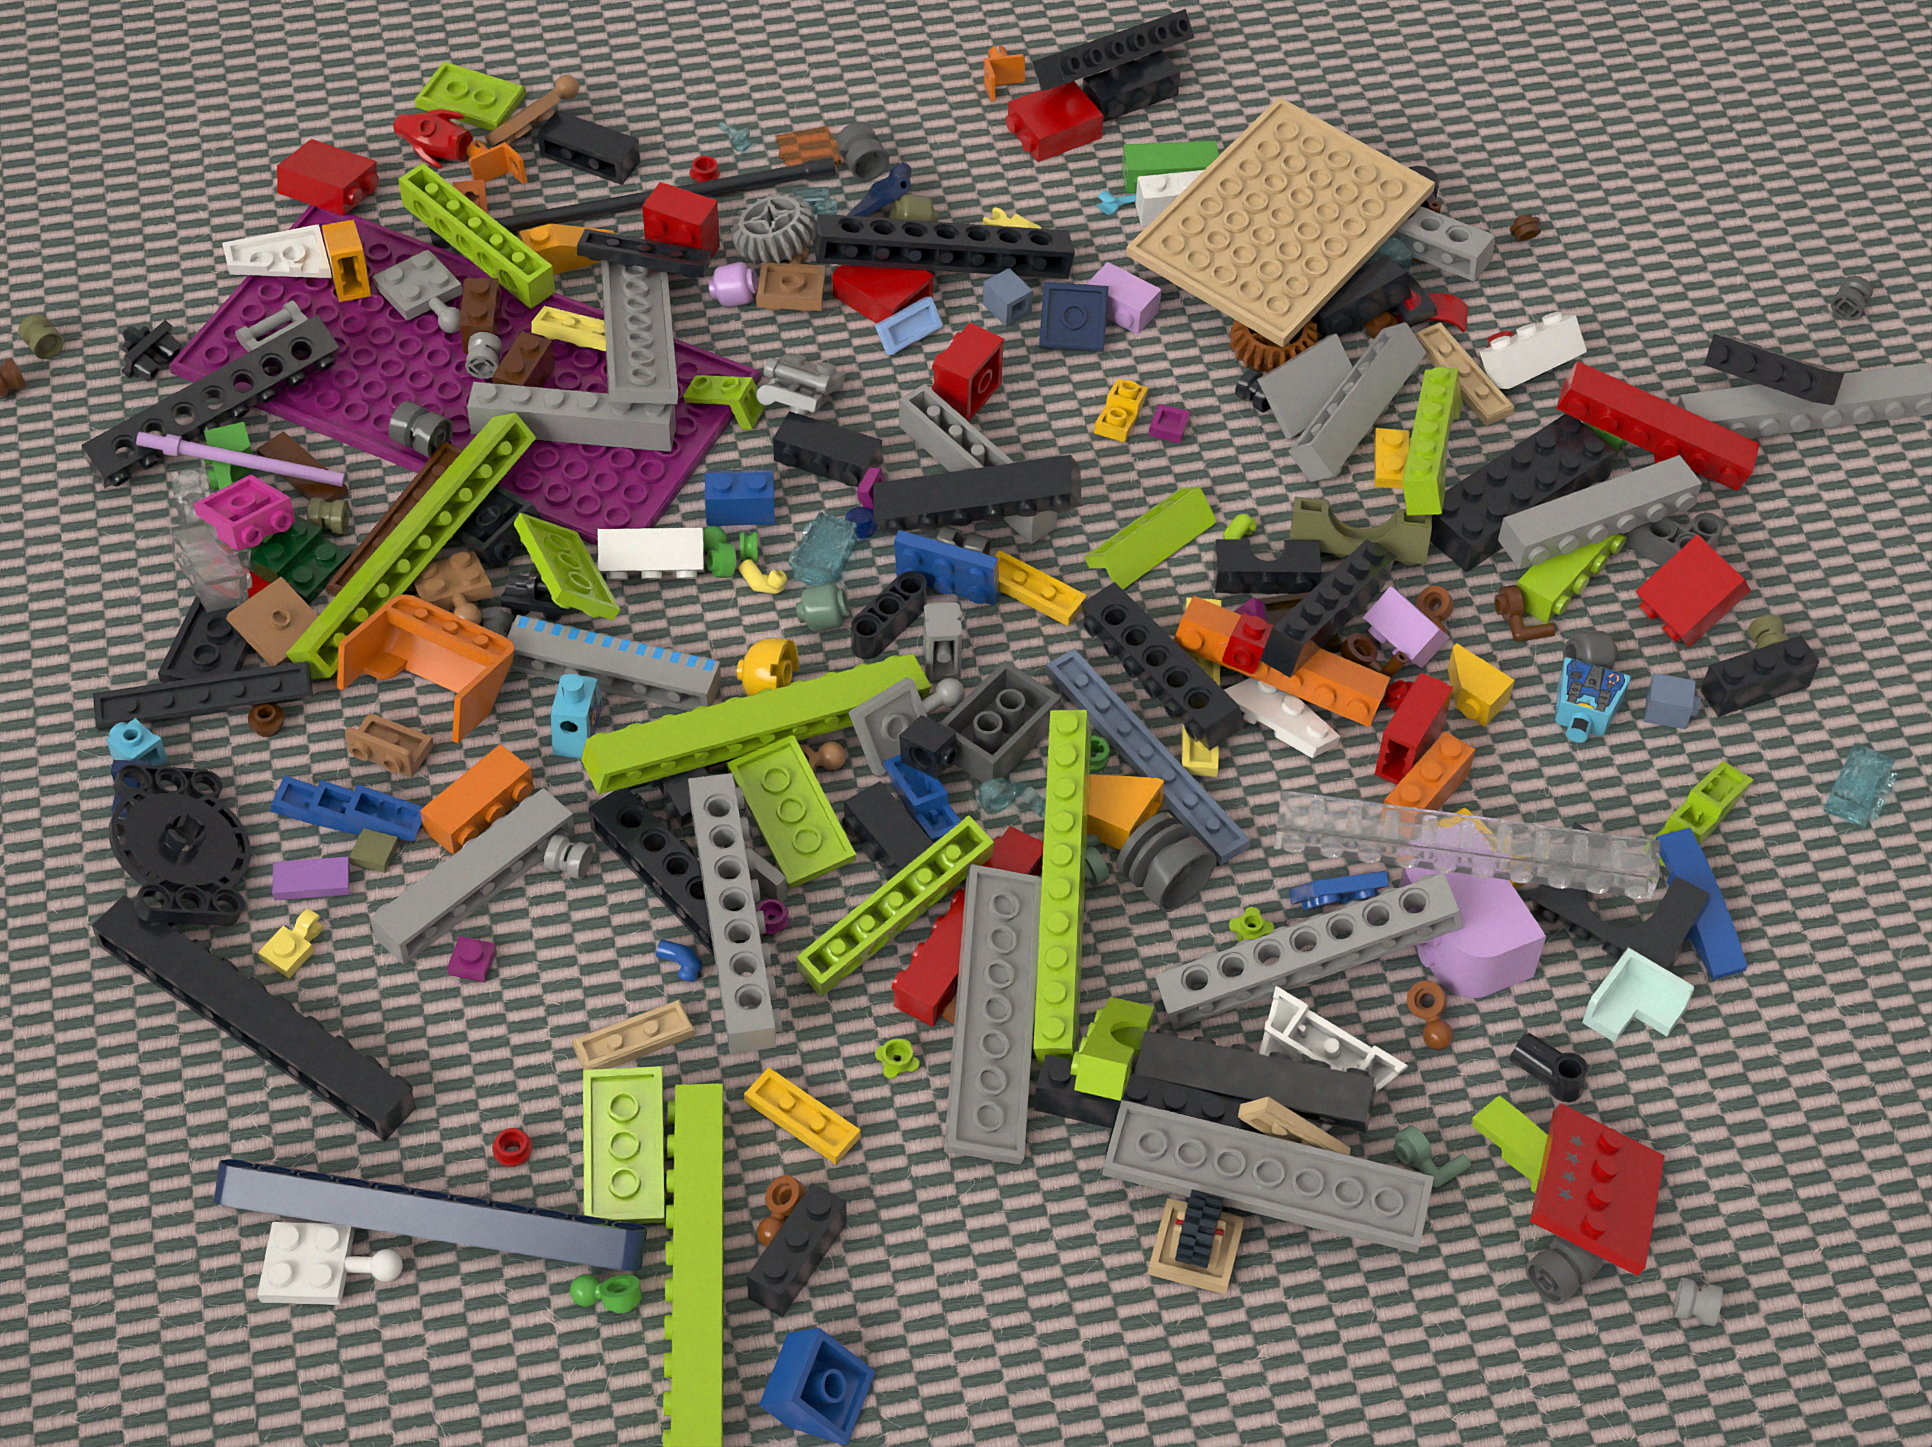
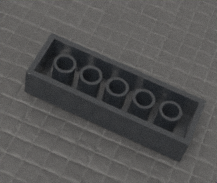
M1565 413L1446 490L1442 514L1432 515L1430 542L1463 571L1468 572L1503 549L1498 538L1504 517L1586 489L1594 483L1604 482L1610 477L1617 451L1579 419Z

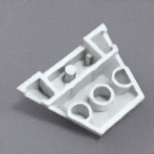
M1275 987L1273 1002L1268 1020H1266L1259 1054L1269 1056L1270 1052L1284 1053L1293 1058L1292 1061L1306 1064L1308 1060H1319L1330 1064L1331 1069L1345 1072L1347 1068L1362 1069L1370 1074L1369 1077L1375 1078L1376 1092L1408 1068V1065L1375 1045L1371 1048L1310 1011L1306 1003L1281 988ZM1308 1121L1316 1127L1323 1130L1324 1132H1326L1332 1127L1330 1125Z

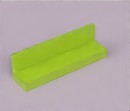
M1200 486L1180 488L1089 552L1084 558L1089 568H1106L1112 582H1115L1123 590L1214 525L1216 518Z

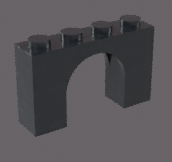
M1575 823L1531 898L1533 906L1537 908L1535 913L1553 924L1556 923L1557 919L1570 926L1568 931L1586 942L1589 941L1590 937L1604 944L1601 949L1617 959H1620L1629 947L1670 972L1708 906L1710 894L1675 876L1658 908L1646 921L1631 927H1616L1603 922L1590 909L1587 901V892L1593 876L1610 848L1609 840Z

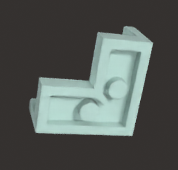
M1628 947L1591 997L1582 1023L1613 1042L1617 1041L1634 1017L1668 1036L1685 1013L1693 994L1694 986Z

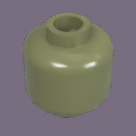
M903 194L899 200H894L890 211V219L938 222L939 216L938 210H934L933 202L930 198L913 194Z

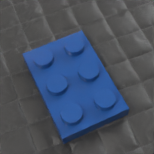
M898 530L894 540L897 577L903 572L916 571L925 577L927 587L934 588L942 594H955L968 598L977 604L987 603L995 606L999 596L997 557Z
M1387 872L1311 881L1289 890L1291 905L1302 903V909L1307 910L1325 907V905H1331L1334 902H1338L1339 905H1345L1352 901L1368 900L1378 896L1377 890L1389 886Z

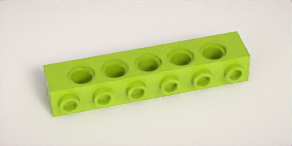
M421 163L398 179L402 205L490 277L498 278L500 285L530 309L555 293L553 266L427 165Z
M970 815L967 816L796 956L797 971L822 998L965 880L967 870L971 864L982 866L993 855L994 841Z

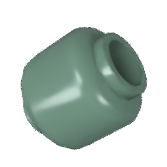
M833 583L804 589L801 595V602L796 603V611L800 623L806 622L809 629L814 632L841 627L844 624L845 617L850 615L849 603L844 589H838Z

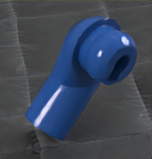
M663 939L660 940L656 957L681 965L678 971L680 979L690 982L697 981L699 970L702 971L703 964L695 951L682 944Z

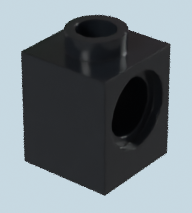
M922 715L899 735L901 762L935 779L947 768H951L958 758L956 731Z

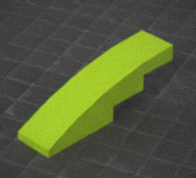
M1722 761L1690 791L1687 800L1669 816L1665 827L1647 843L1643 854L1666 868L1654 846L1656 837L1686 828H1691L1700 846L1732 810L1751 786L1754 779Z
M1499 1095L1472 1117V1127L1502 1149V1159L1530 1179L1531 1191L1536 1193L1548 1135Z

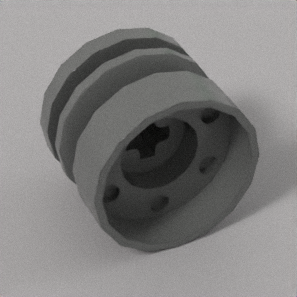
M1169 812L1159 813L1141 824L1127 839L1117 858V869L1126 878H1129L1137 888L1143 887V893L1163 912H1172L1189 902L1204 887L1216 866V855L1197 837H1189L1190 832L1188 829L1179 824V821Z

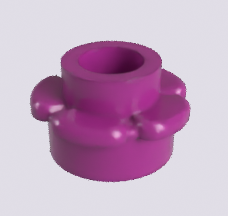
M767 899L757 906L756 911H763L765 934H776L779 930L783 931L788 927L790 918L787 915L789 912L781 901ZM773 917L775 919L773 921H770L768 918Z

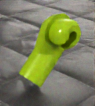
M1239 514L1235 516L1225 529L1223 537L1224 539H1241L1244 534L1251 535L1252 531H1256L1257 522L1248 514Z

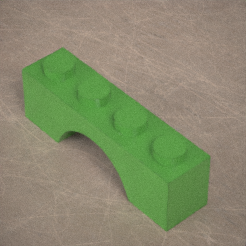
M244 422L204 431L206 445L253 455ZM204 459L205 466L211 464L213 466V469L207 470L212 490H221L241 480L246 474L254 470L252 468ZM273 534L264 537L262 542L266 543Z

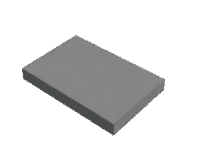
M1337 333L1327 336L1257 379L1286 439L1294 437L1308 427L1353 368Z

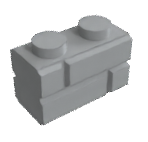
M956 602L927 603V605H924L923 626L925 675L929 681L960 678L962 654L960 604Z

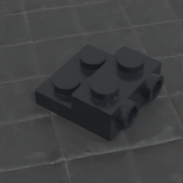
M496 484L452 535V538L470 547L480 560L496 568L500 563L510 561L515 555L516 548L522 544L521 537L513 524L519 513L543 519L533 503Z

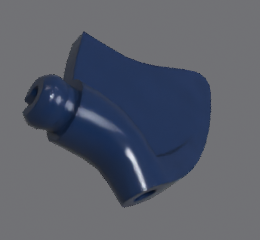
M904 162L901 165L897 164L894 166L889 176L874 183L866 196L846 216L866 217L908 192L911 187V167Z

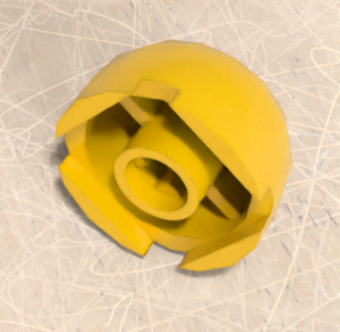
M766 638L754 643L749 648L744 659H740L737 666V678L739 681H742L747 696L755 695L764 689L771 688L774 690L791 684L792 671L799 672V656L796 643L785 638Z

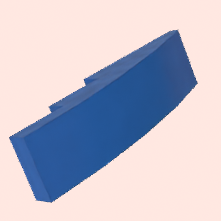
M900 755L884 760V767L907 813L933 843H936L961 822L949 805L947 791L937 778L935 779L902 763Z
M284 775L271 804L270 812L342 832L360 835L362 829L366 828L397 836L398 840L415 841L422 825L420 810L423 807L357 784L353 791L324 780H320L319 785L315 786Z
M1691 828L1657 836L1654 846L1669 872L1668 886L1670 887L1675 876L1710 894V902L1689 938L1711 979L1714 980L1746 971L1748 966L1733 921L1708 861Z

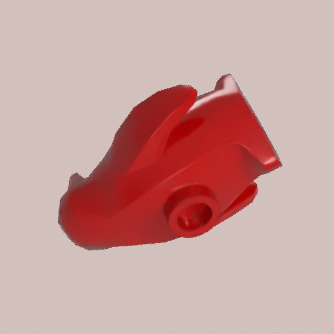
M437 109L425 113L400 114L396 117L393 124L394 133L398 137L405 139L422 161L437 169H442L443 166L434 157L464 163L468 157L467 147L473 142V137L468 130L450 121V119H464V115L451 110Z

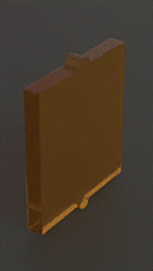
M828 126L775 135L779 148V159H783L785 167L832 157L835 165L841 164L836 141H833Z

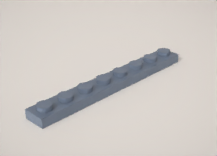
M1075 649L1046 664V674L1079 710H1087L1089 721L1140 777L1164 780V804L1194 837H1197L1216 855V861L1220 865L1249 849L1250 838Z

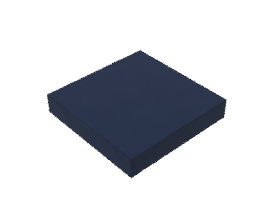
M1044 282L1039 348L1104 352L1109 286Z

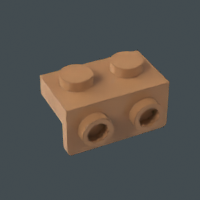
M372 713L367 715L358 729L348 727L345 731L348 751L355 758L362 761L369 760L383 766L389 772L401 773L409 777H413L434 746L432 737Z

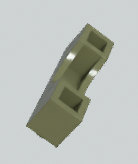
M1295 496L1289 540H1319L1320 552L1330 553L1336 557H1347L1368 539L1382 545L1387 551L1396 555L1395 561L1401 564H1426L1432 530V515H1407L1406 509L1397 508L1391 518L1385 523L1374 528L1359 529L1348 526L1340 521L1333 513L1329 500Z

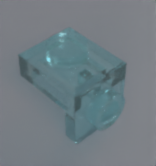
M829 186L791 188V193L795 197L802 196L804 201L809 203L815 218H817V214L837 215L836 199H830Z

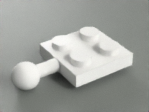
M272 1222L257 1296L260 1302L341 1305L347 1273H372L377 1280L390 1282L400 1275L403 1268L402 1259L397 1252L390 1249L380 1250L373 1257L350 1256L355 1233L351 1226L326 1223Z

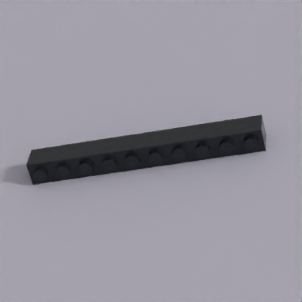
M125 895L92 925L100 948L384 1142L416 1109L412 1093L413 1088L405 1078L400 1075L393 1077L384 1071L382 1065L370 1055L364 1057L356 1052L350 1042L340 1035L332 1036L325 1031L323 1025L312 1016L304 1017L298 1013L292 1003L282 996L276 998L267 992L266 987L254 977L248 979L240 974L231 961L226 958L218 959L211 954L207 946L200 940L194 939L192 941L184 936L174 923L149 922L141 919L134 912L133 901Z

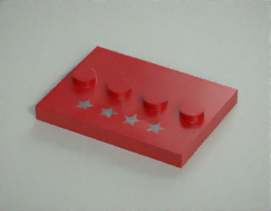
M1559 1103L1552 1113L1529 1222L1639 1276L1647 1263L1665 1155Z

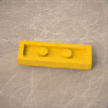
M1001 550L994 556L998 558L999 591L1066 626H1069L1082 610L1081 603L1087 600L1086 594Z
M769 1067L744 1093V1102L835 1165L861 1138L859 1128Z

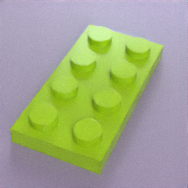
M519 513L513 524L521 537V542L526 546L531 556V561L536 565L542 581L550 591L552 600L562 608L569 609L573 607L582 610L593 618L603 617L614 621L620 608L578 532Z
M794 734L727 762L728 770L730 773H733L736 786L742 787L744 802L779 871L786 876V885L789 890L856 861V853Z
M662 1066L583 1070L584 1215L636 1224L665 1223Z

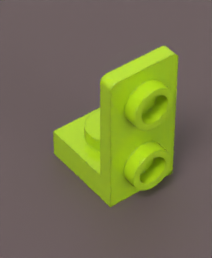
M697 375L683 395L686 403L730 405L741 429L753 430L765 409V405L760 403L757 398L758 389L752 377Z

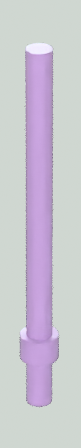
M139 431L137 435L136 445L163 450V454L178 457L179 454L340 487L343 486L345 473L182 440L181 436L167 434L164 437Z

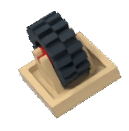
M1193 1189L1188 1203L1167 1198L1149 1264L1148 1275L1226 1295L1245 1217L1221 1212L1224 1197Z

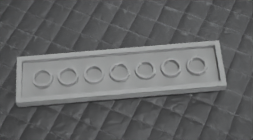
M601 260L609 402H618L623 405L632 403H652L657 406L677 404L678 385L667 271L655 272L650 268L639 266L627 267L617 262Z
M971 864L967 870L944 1152L1019 1165L1024 1160L1038 965L1042 877Z
M1122 1100L1102 1172L1104 1176L1190 1197L1192 1189L1224 1197V1206L1417 1254L1420 1248L1434 1176Z

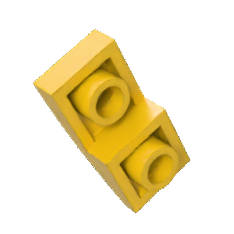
M1117 378L1107 395L1106 406L1095 422L1094 434L1125 443L1139 416L1149 387L1139 385L1131 380Z

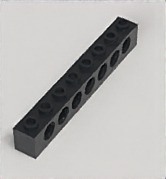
M817 214L812 240L816 262L821 264L994 275L1010 268L1017 276L1069 279L1075 255L1068 230Z
M316 315L81 445L82 455L104 489L112 484L114 487L120 486L132 477L131 474L142 467L144 470H148L156 466L162 460L161 457L166 455L163 454V450L136 445L139 431L144 433L159 431L164 437L167 434L181 436L182 440L191 442V440L200 435L205 437V430L221 427L220 424L230 418L233 421L245 416L250 411L249 408L259 402L266 404L274 400L279 395L280 390L288 386L295 388L308 379L307 375L314 371L324 372L330 369L337 362L336 359H338L340 347L320 317ZM297 350H303L310 357L306 360H298L292 354ZM268 366H275L280 369L281 373L277 376H269L263 370ZM239 382H246L251 385L252 389L242 393L237 391L234 386ZM216 398L223 405L220 408L211 409L205 405V402L208 399ZM186 414L191 416L194 421L189 425H180L175 419L179 415ZM123 447L134 451V454L126 459L118 457L115 453Z

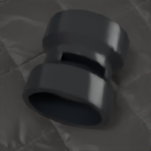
M1250 368L1239 379L1235 388V395L1244 401H1252L1255 409L1265 413L1271 407L1257 380L1263 376V373L1255 368Z

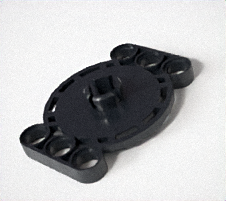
M127 764L121 767L114 780L113 788L122 800L116 806L109 823V842L113 854L121 867L136 882L142 885L133 901L134 912L138 917L149 922L215 926L235 924L245 908V900L234 888L247 871L251 858L250 841L238 817L223 802L218 800L223 790L221 778L212 771L140 764ZM128 777L134 778L141 784V787H130L123 779ZM160 781H170L174 783L178 790H167L163 788ZM203 783L208 785L213 793L201 792L196 787V784ZM126 807L127 816L125 820L118 818L121 811ZM237 839H239L240 845L242 847V852L238 851ZM187 844L189 846L188 850L183 851L182 849ZM241 865L240 871L236 876L231 874L234 867ZM153 897L161 903L162 907L151 908L144 902L143 898ZM180 900H192L199 909L188 910L181 904ZM225 901L230 903L234 907L235 912L229 913L221 910L217 902Z

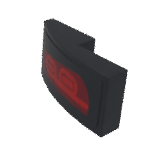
M1407 273L1412 297L1391 309L1393 312L1397 311L1404 323L1406 322L1411 328L1437 315V307L1420 284Z

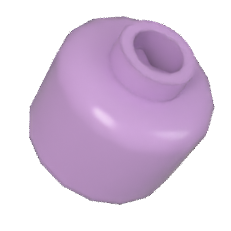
M743 262L718 266L714 271L713 279L709 280V290L712 298H717L724 307L750 303L758 290V279L755 270L749 268Z

